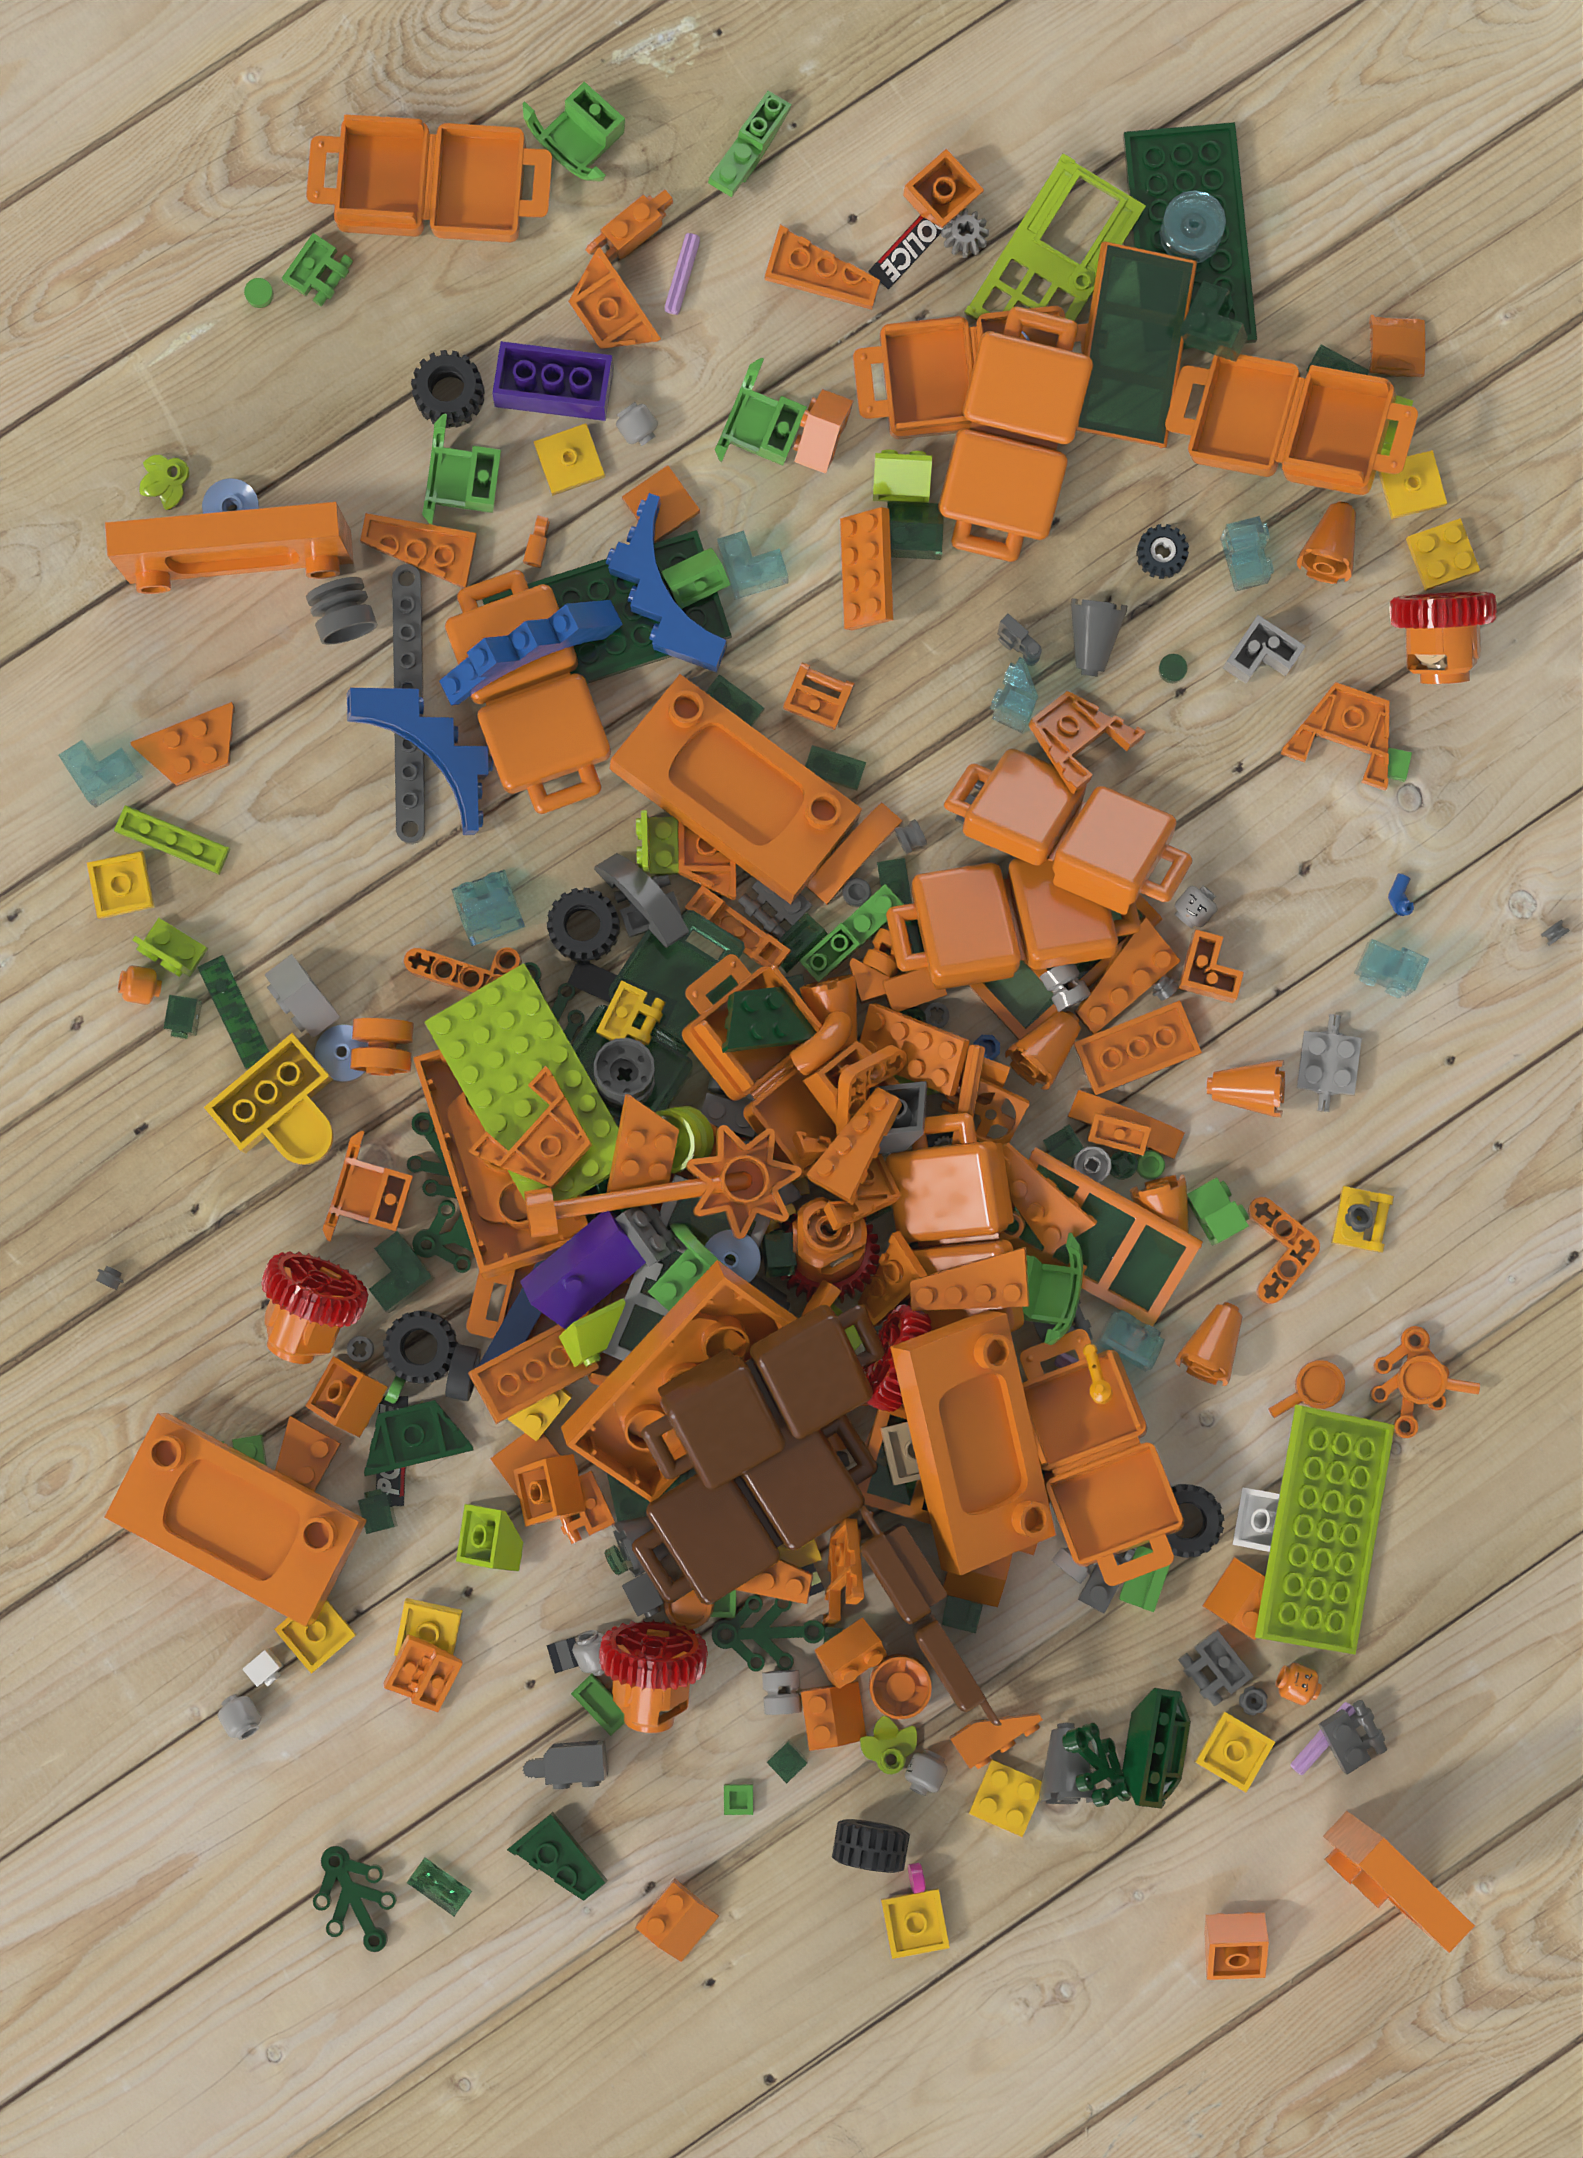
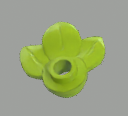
M152 455L143 462L146 471L149 473L141 480L139 492L147 497L160 496L164 509L170 510L183 498V484L189 478V467L184 460L179 458L167 459L162 455ZM174 467L178 470L175 477L171 475L172 468Z
M884 1715L876 1722L873 1736L860 1738V1747L864 1756L875 1761L882 1772L890 1775L896 1774L903 1769L906 1761L905 1757L913 1753L917 1745V1731L914 1726H909L899 1731L894 1722ZM889 1754L895 1756V1762L892 1765H888L885 1760Z

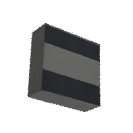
M575 1637L546 1645L554 1673L578 1667L572 1651L573 1645L576 1643Z

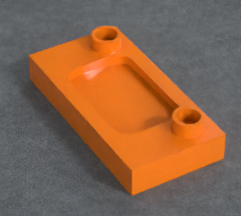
M337 502L105 522L108 558L129 584L136 583V591L142 594L168 592L171 590L170 580L300 568L306 569V576L308 578L326 579L339 576L340 565L354 564L351 529Z
M681 674L673 681L610 761L609 769L734 861L789 904L794 902L853 827L862 811V808Z
M440 1049L413 1057L482 1277L485 1280L546 1260L589 1224L587 1216L581 1215L557 1219L558 1234L531 1238L525 1200L508 1170L478 1158L469 1152L486 1131Z
M717 1260L561 1426L566 1445L649 1502H653L678 1478L666 1479L662 1475L641 1435L644 1427L666 1415L661 1407L662 1397L658 1392V1388L727 1348L735 1356L741 1357L746 1362L748 1359H751L750 1348L754 1343L798 1318ZM674 1429L662 1435L675 1460L686 1454Z
M985 1310L892 1346V1356L941 1569L961 1576L1055 1536L1056 1533L1007 1313Z
M157 1413L104 1518L305 1627L315 1624L367 1522L365 1518L169 1413Z
M1348 1811L1323 1835L1335 1848L1324 1860L1350 1885L1353 1884L1377 1908L1388 1899L1404 1916L1447 1952L1450 1953L1474 1928L1475 1925L1383 1836Z

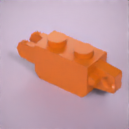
M666 190L654 198L651 195L645 197L643 194L601 228V234L585 250L588 254L592 255L596 249L602 248L607 244L610 249L604 254L610 262L617 257L619 259L625 258L663 225L662 219L666 216L664 211L673 204V198Z

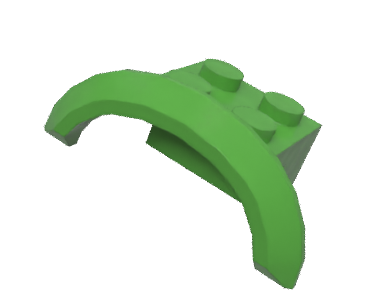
M583 82L565 100V111L544 130L536 117L535 110L525 101L523 102V117L528 128L545 150H548L562 166L584 180L600 182L605 179L606 175L598 167L595 166L593 169L589 167L624 134L625 118L587 83Z
M759 358L748 367L731 413L715 448L720 462L723 461L730 444L782 466L787 458L807 407L783 396L777 401L752 390L764 358Z
M443 414L434 423L429 474L422 512L429 525H433L436 505L493 513L501 450L473 446L472 451L444 448L447 414Z
M672 1223L670 1228L687 1249L648 1291L668 1311L675 1306L717 1260L720 1261L696 1238L685 1224Z
M1072 1233L1068 1234L1066 1243L1070 1257V1267L1042 1264L1035 1256L1027 1255L1030 1305L1022 1307L1024 1320L1056 1325L1052 1330H1047L1045 1344L1048 1345L1057 1343L1070 1329L1080 1298L1083 1258L1081 1247Z

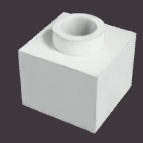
M268 1648L242 1670L257 1687L263 1683L268 1687L281 1676L278 1671L283 1667V1664Z

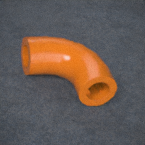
M841 1011L830 1013L825 1018L821 1029L814 1036L790 1052L794 1065L803 1075L807 1076L825 1064L846 1044L852 1031L851 1018Z

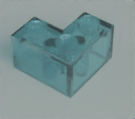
M1260 516L1227 524L1220 540L1235 592L1268 584L1274 569L1270 557L1266 558L1264 553L1267 540H1270L1267 524H1262Z
M744 531L717 539L719 553L735 600L788 583V573L780 549L752 557Z
M81 740L58 755L88 802L95 808L143 778L128 753L122 748L99 762L89 745Z
M1371 939L1364 949L1354 974L1359 975V980L1367 985L1375 986V984L1385 987V992L1396 998H1401V996L1407 997L1416 990L1429 958L1405 947L1396 950Z

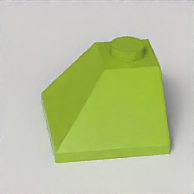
M623 1298L573 1322L559 1336L574 1367L583 1363L585 1367H588L601 1360L600 1354L607 1349L626 1302Z
M464 1504L456 1562L491 1569L519 1571L524 1542L507 1512Z

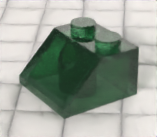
M887 501L890 518L891 558L941 560L944 516L939 511V503Z

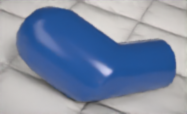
M1398 873L1388 894V899L1396 914L1400 916L1410 915L1414 910V904L1408 900L1405 891L1411 879L1406 875Z

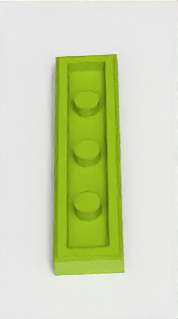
M126 805L114 828V832L218 875H220L230 852L229 847Z

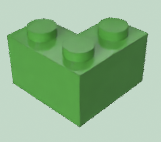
M1218 1178L1187 1194V1203L1212 1246L1249 1227L1246 1222L1249 1220V1216L1242 1204L1237 1206L1235 1201L1231 1202L1228 1197L1232 1196L1227 1184L1224 1181L1219 1182Z

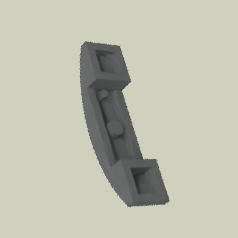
M616 853L595 866L594 870L612 889L617 886L650 922L648 929L666 948L688 935L689 930L668 897L632 861Z

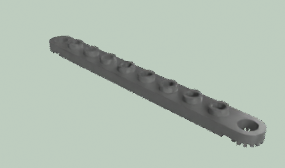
M403 564L395 569L392 576L394 688L419 689V697H423L422 579L415 566ZM404 572L412 573L415 576L414 582L409 586H403L399 583L400 576ZM424 712L419 714V717H424ZM394 733L396 833L401 841L412 845L422 840L425 835L424 752L411 741ZM408 822L418 825V833L413 837H407L403 834V826Z

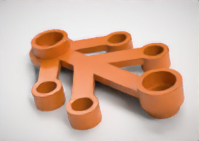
M1412 1326L1404 1330L1401 1335V1344L1385 1357L1377 1358L1373 1364L1374 1370L1379 1374H1387L1391 1371L1392 1365L1405 1355H1407V1360L1414 1356H1429L1438 1360L1428 1348L1430 1337L1427 1331L1419 1326ZM1413 1335L1419 1337L1420 1342L1417 1346H1413L1410 1343V1338ZM1381 1360H1385L1388 1364L1385 1371H1381L1378 1368V1362ZM1443 1365L1447 1373V1378H1449V1369L1447 1366ZM1398 1373L1384 1384L1371 1389L1370 1397L1374 1402H1385L1389 1394L1398 1388ZM1377 1389L1384 1391V1397L1381 1400H1378L1374 1395ZM1442 1395L1440 1397L1441 1405L1434 1407L1430 1403L1428 1404L1429 1408L1435 1411L1442 1410L1446 1406V1398ZM1404 1396L1402 1397L1400 1417L1393 1424L1394 1432L1401 1438H1411L1418 1431V1423L1413 1418L1414 1403L1408 1401ZM1403 1421L1409 1423L1410 1428L1407 1432L1400 1430V1424Z

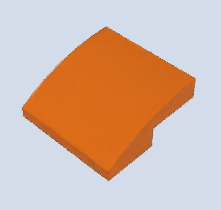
M408 1634L383 1682L384 1688L410 1697L412 1704L439 1712L463 1662L447 1651Z

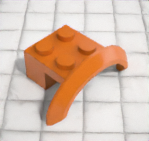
M360 1131L350 1138L336 1190L322 1228L327 1241H331L340 1215L391 1231H397L413 1176L357 1160L364 1131Z

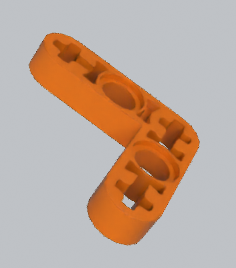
M889 1045L844 1069L838 1082L837 1136L866 1101L867 1089L896 1075L903 1069L907 1059L905 1051Z
M1259 1197L1250 1202L1248 1206L1249 1217L1287 1248L1257 1286L1256 1293L1258 1298L1265 1304H1273L1283 1298L1320 1251V1243L1316 1236L1272 1200L1266 1197ZM1265 1203L1268 1206L1266 1211L1271 1216L1275 1214V1211L1280 1216L1275 1218L1269 1227L1266 1225V1222L1270 1220L1265 1215L1260 1217L1255 1215L1257 1209L1254 1207L1255 1204L1262 1205ZM1281 1220L1288 1221L1292 1226L1290 1235L1286 1237L1280 1236L1276 1231V1225ZM1311 1240L1312 1244L1310 1247L1313 1249V1252H1305L1300 1259L1305 1260V1263L1302 1265L1297 1258L1290 1255V1252L1293 1250L1295 1255L1298 1254L1302 1249L1301 1244H1299L1300 1241L1306 1242ZM1284 1261H1291L1295 1264L1296 1273L1292 1277H1286L1281 1273L1280 1267ZM1275 1273L1280 1280L1287 1282V1285L1284 1287L1280 1283L1275 1288L1277 1296L1266 1298L1264 1296L1266 1290L1263 1287L1264 1285H1273L1277 1279L1271 1276Z

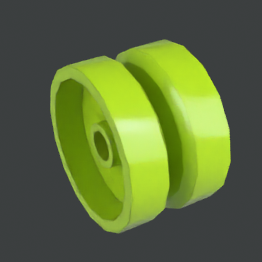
M680 1106L656 1112L679 1129L671 1173L687 1170L686 1163L690 1159L710 1156L714 1144L713 1129L709 1120L699 1110L690 1106Z

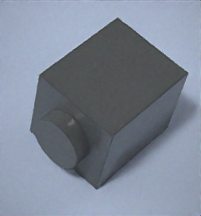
M647 1573L622 1585L637 1617L644 1614L647 1619L662 1611L659 1605L663 1604L664 1600Z

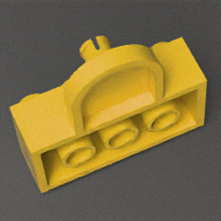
M293 1033L287 1036L204 1107L237 1148L245 1154L267 1137L287 1160L299 1165H310L323 1159L333 1144L334 1134L332 1125L311 1099L328 1085L333 1078Z

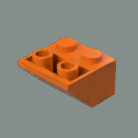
M858 1041L840 1050L829 1061L803 1080L835 1125H837L839 1077L848 1066L868 1056ZM870 1088L866 1091V1100L870 1096Z

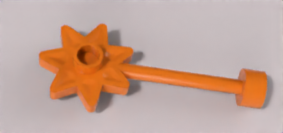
M722 1125L717 1129L716 1156L690 1159L686 1163L687 1170L697 1179L558 1201L553 1200L551 1187L524 1191L531 1238L558 1234L557 1219L701 1197L693 1209L694 1215L702 1217L725 1212L734 1238L740 1240L746 1236L756 1214L777 1222H785L789 1218L778 1190L798 1178L802 1170L798 1166L773 1160L775 1131L773 1129H766L748 1144H745L728 1126Z

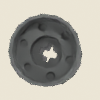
M346 577L333 580L314 588L306 595L309 606H312L310 609L311 614L314 617H322L315 624L322 644L332 645L348 642L370 633L377 627L378 624L371 605H361L368 599L366 591L363 590L365 586L362 578Z
M618 1038L606 1043L597 1052L593 1063L595 1087L604 1103L609 1107L622 1110L625 1094H630L640 1103L644 1104L651 1097L655 1087L654 1059L649 1049L641 1042L630 1038ZM623 1075L625 1078L630 1076V1081L627 1082L624 1079L620 1081V1076Z

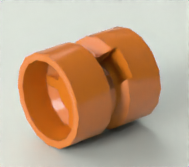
M880 928L872 942L874 949H868L862 963L892 978L897 975L899 968L895 959L890 931ZM886 950L891 951V954L887 955L885 953Z

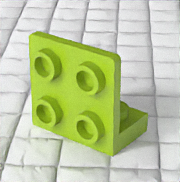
M641 810V818H636V835H638V840H642V846H637L638 867L643 868V871L648 876L679 875L678 820L674 817L649 818L647 810Z
M159 917L144 941L137 936H134L132 941L138 944L137 951L154 962L160 958L162 960L160 965L178 977L182 973L190 977L208 950L206 946Z

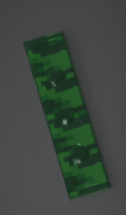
M221 955L197 968L245 1069L248 1070L270 1051L225 956Z

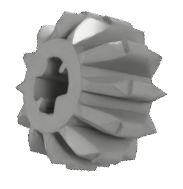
M965 208L962 211V216L958 214L941 231V236L946 238L944 246L945 248L953 246V255L958 254L960 250L963 251V258H967L968 251L977 255L979 253L978 247L984 248L987 241L984 238L989 236V230L984 227L987 221L985 218L977 220L979 215L977 211L973 212L970 216ZM966 230L970 231V234L967 233L965 236L960 235V233H964Z

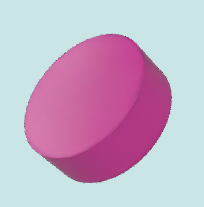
M919 1862L908 1864V1874L913 1894L924 1892L926 1886L921 1864Z

